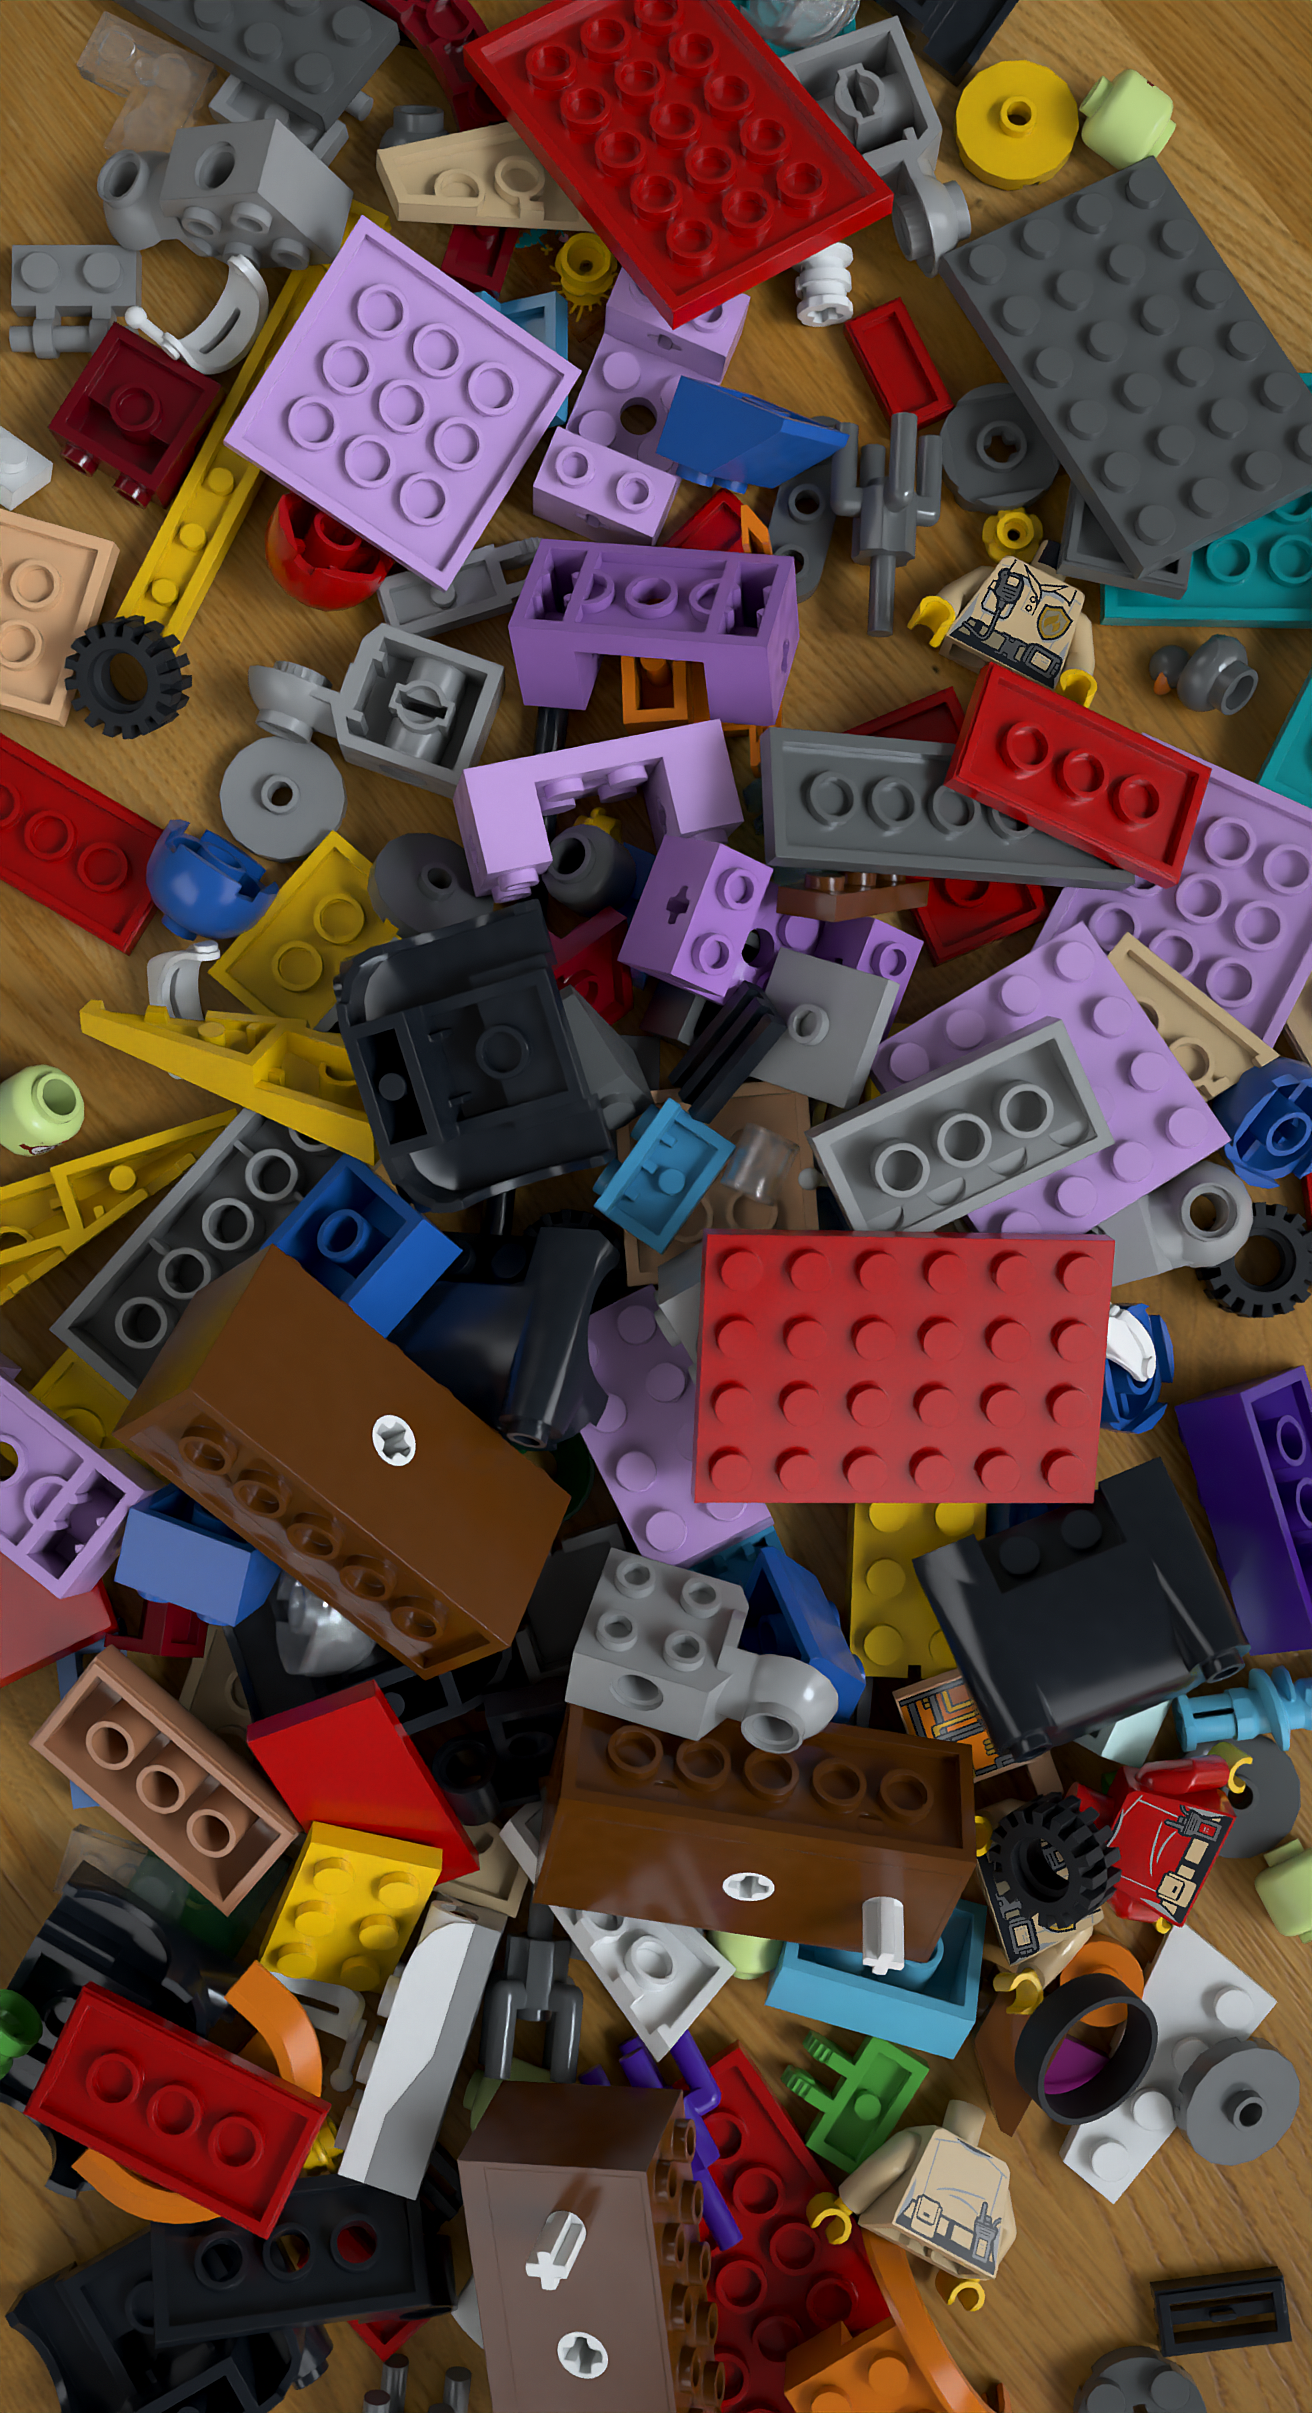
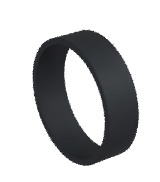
M1093 1973L1074 1978L1049 1994L1026 2022L1015 2051L1014 2066L1017 2080L1023 2090L1051 2119L1058 2123L1081 2125L1100 2119L1115 2110L1129 2098L1148 2072L1158 2042L1156 2018L1152 2010L1132 1990L1112 1975ZM1113 2003H1126L1128 2015L1123 2038L1116 2052L1104 2068L1092 2079L1073 2090L1059 2094H1046L1044 2092L1046 2068L1055 2047L1065 2033L1082 2017L1097 2008Z

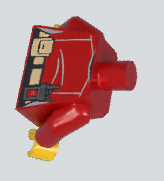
M1220 1742L1213 1746L1207 1755L1148 1762L1141 1768L1128 1765L1122 1766L1118 1769L1107 1794H1103L1078 1782L1072 1784L1065 1798L1074 1795L1082 1799L1079 1808L1080 1812L1092 1806L1100 1814L1093 1822L1100 1830L1109 1825L1114 1836L1105 1841L1107 1847H1119L1121 1859L1111 1866L1122 1870L1121 1879L1113 1885L1117 1890L1106 1901L1117 1917L1152 1923L1161 1934H1166L1171 1928L1169 1922L1180 1928L1183 1927L1237 1818L1226 1793L1218 1788L1225 1786L1234 1793L1239 1794L1243 1792L1246 1783L1234 1773L1242 1764H1251L1253 1761L1251 1756L1229 1742Z

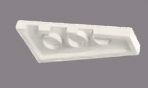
M546 1786L540 1790L542 1801L525 1804L509 1819L499 1833L533 1884L535 1883ZM548 1905L657 2062L673 2047L736 1971V1968L693 1927Z
M1169 1922L1171 1928L1164 1934L1153 1961H1148L1143 1971L1144 1993L1142 2001L1152 2010L1158 2026L1156 2052L1148 2072L1136 2090L1115 2110L1095 2121L1081 2125H1072L1059 2151L1063 2162L1112 2204L1118 2200L1177 2127L1175 2105L1180 2110V2102L1183 2097L1178 2088L1184 2073L1201 2053L1221 2040L1237 2037L1241 2042L1246 2041L1277 2003L1276 1999L1186 1923L1180 1928ZM1127 2019L1119 2023L1110 2042L1112 2048L1108 2055L1110 2059L1121 2043Z

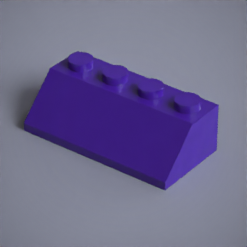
M1300 1365L1213 1390L1174 1406L1179 1421V1437L1182 1444L1188 1450L1197 1480L1198 1499L1201 1506L1206 1510L1216 1542V1558L1220 1568L1225 1572L1235 1605L1236 1617L1251 1645L1249 1650L1250 1656L1312 1649V1390L1305 1367Z

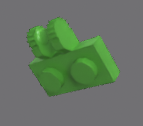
M810 2030L802 2043L803 2047L817 2061L825 2063V2065L842 2076L832 2092L807 2071L793 2065L787 2066L780 2079L791 2091L820 2110L804 2135L805 2146L851 2175L871 2154L885 2143L930 2068L925 2059L901 2044L866 2035L852 2057L832 2040L827 2039L819 2032Z

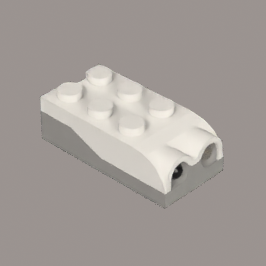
M440 1892L437 1893L436 1900L431 1902L418 1944L408 1964L399 1961L394 1974H390L386 1983L377 2015L388 2018L385 2027L378 2024L372 2041H368L355 2081L366 2084L365 2091L356 2090L351 2106L346 2108L334 2143L335 2148L345 2151L338 2172L339 2175L416 2200L440 2134L485 1993V1987L509 1918L507 1914Z

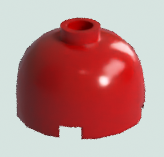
M291 490L280 498L265 530L266 561L274 580L289 596L308 607L325 612L343 611L369 599L378 590L395 561Z

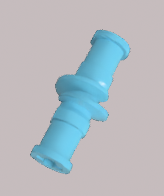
M1283 1665L1273 1668L1271 1677L1263 1669L1254 1668L1249 1671L1248 1689L1239 1687L1226 1689L1224 1693L1193 1698H1188L1186 1694L1174 1698L1172 1701L1173 1720L1182 1750L1184 1752L1196 1750L1197 1743L1233 1738L1234 1741L1253 1739L1258 1734L1271 1733L1280 1751H1289L1291 1730L1300 1728L1308 1731L1312 1730V1677L1298 1679L1292 1683L1289 1671Z

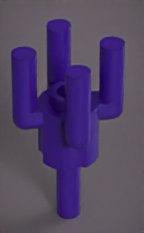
M687 2029L669 2051L689 2087L688 2090L682 2092L685 2117L693 2119L696 2127V2148L691 2166L693 2180L701 2181L703 2187L704 2203L702 2217L719 2250L724 2251L737 2244L743 2236L707 2168L720 2157V2154L701 2117L719 2105L721 2091L690 2031ZM638 2034L629 2037L618 2045L623 2056L619 2063L632 2087L674 2089L672 2085L667 2086L649 2049ZM601 2064L590 2067L577 2077L580 2084L611 2086Z

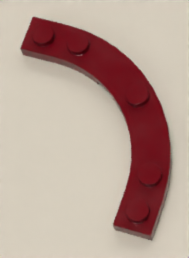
M365 0L386 17L395 21L400 30L414 43L427 60L450 104L458 133L508 122L464 66L462 46L489 33L483 20L468 0ZM454 224L440 270L470 292L485 291L498 301L520 228Z

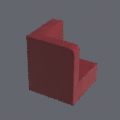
M144 1599L138 1636L106 1634L104 1647L113 1644L119 1650L158 1656L204 1658L209 1623L199 1619L196 1612L170 1602L159 1603Z

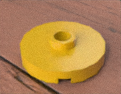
M1027 60L1001 61L980 71L963 89L953 121L954 137L959 147L958 154L965 168L983 183L1006 191L1022 190L1024 185H1032L1038 181V185L1052 179L1068 161L1079 130L1077 103L1067 83L1048 67ZM1008 116H1022L1026 119L1027 123L1021 126L1014 125L1008 120Z

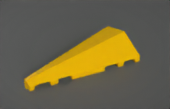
M92 999L79 1011L82 1033L367 1164L375 1166L381 1159L341 1033L321 1032L310 1029L309 1021L305 1019L209 1010L205 1021L172 1018L169 1016L166 1006L148 1005L145 1015L110 1012L105 1009L102 1000Z
M236 1108L50 1167V1172L0 1187V1306L191 1168L238 1115Z

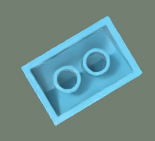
M959 1898L928 1962L904 1960V1968L902 1970L888 1969L886 1975L872 1973V1966L863 1965V1953L783 1941L777 1966L774 1970L770 1971L764 2005L953 2060L976 2021L987 1906Z

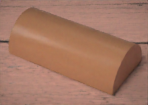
M113 1644L106 1647L93 1659L29 1741V1744L227 1917L303 1830L295 1815L269 1779Z

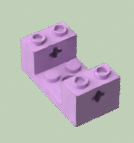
M622 266L606 305L604 334L566 428L563 429L557 426L533 484V515L599 543L655 547L683 479L675 474L679 463L655 453L680 377L682 375L721 385L742 334L750 296L741 293L672 330ZM633 405L645 406L654 414L656 424L646 434H632L621 424L620 416L622 412Z
M720 718L463 769L453 796V803L475 896L481 897L492 894L494 903L510 902L530 896L532 894L530 887L538 885L542 875L545 874L553 861L542 816L569 811L576 807V799L599 795L601 803H613L634 797L638 794L636 787L642 786L657 854L664 835L726 845L728 837L744 822Z
M0 1352V1442L10 1444L18 1455V1467L15 1473L5 1481L0 1480V1551L59 1599L90 1592L120 1554L130 1507L167 1484L122 1448L99 1449L15 1382V1377L22 1369Z

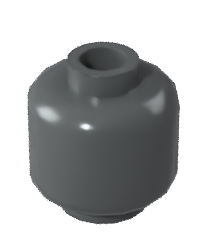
M585 824L565 829L550 843L553 861L545 874L542 875V881L551 896L580 917L592 918L607 906H611L616 911L624 906L633 893L637 879L636 864L627 848L598 826Z

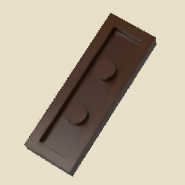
M838 870L837 874L806 872L804 883L778 886L776 913L839 922L927 906L930 880L906 877V875Z

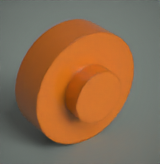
M1092 1935L1068 1965L1056 1976V1986L1058 1988L1066 1982L1083 1975L1104 1973L1121 1980L1141 2000L1144 1993V1977L1138 1961L1124 1944L1106 1935ZM1113 2003L1102 2006L1082 2017L1080 2021L1096 2027L1117 2025L1127 2019V2004Z

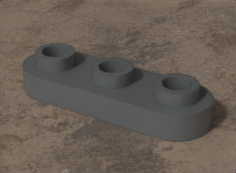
M827 416L810 418L831 428L835 424L841 423ZM832 456L780 484L768 528L773 555L793 556L802 565V570L795 574L797 604L809 599L819 586L837 514L832 511L830 506ZM801 499H811L817 504L818 509L812 514H803L797 510L795 504Z

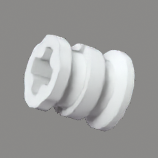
M837 242L792 266L794 270L800 273V277L795 279V289L797 297L802 299V302L797 306V318L801 320L802 324L812 327H826L843 323L853 315V304L846 297L847 292L852 290L851 275L845 269L853 261V252L846 244Z

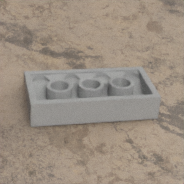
M1051 1016L1037 1020L804 1132L851 1231L931 1232L1115 1144L1062 1019Z

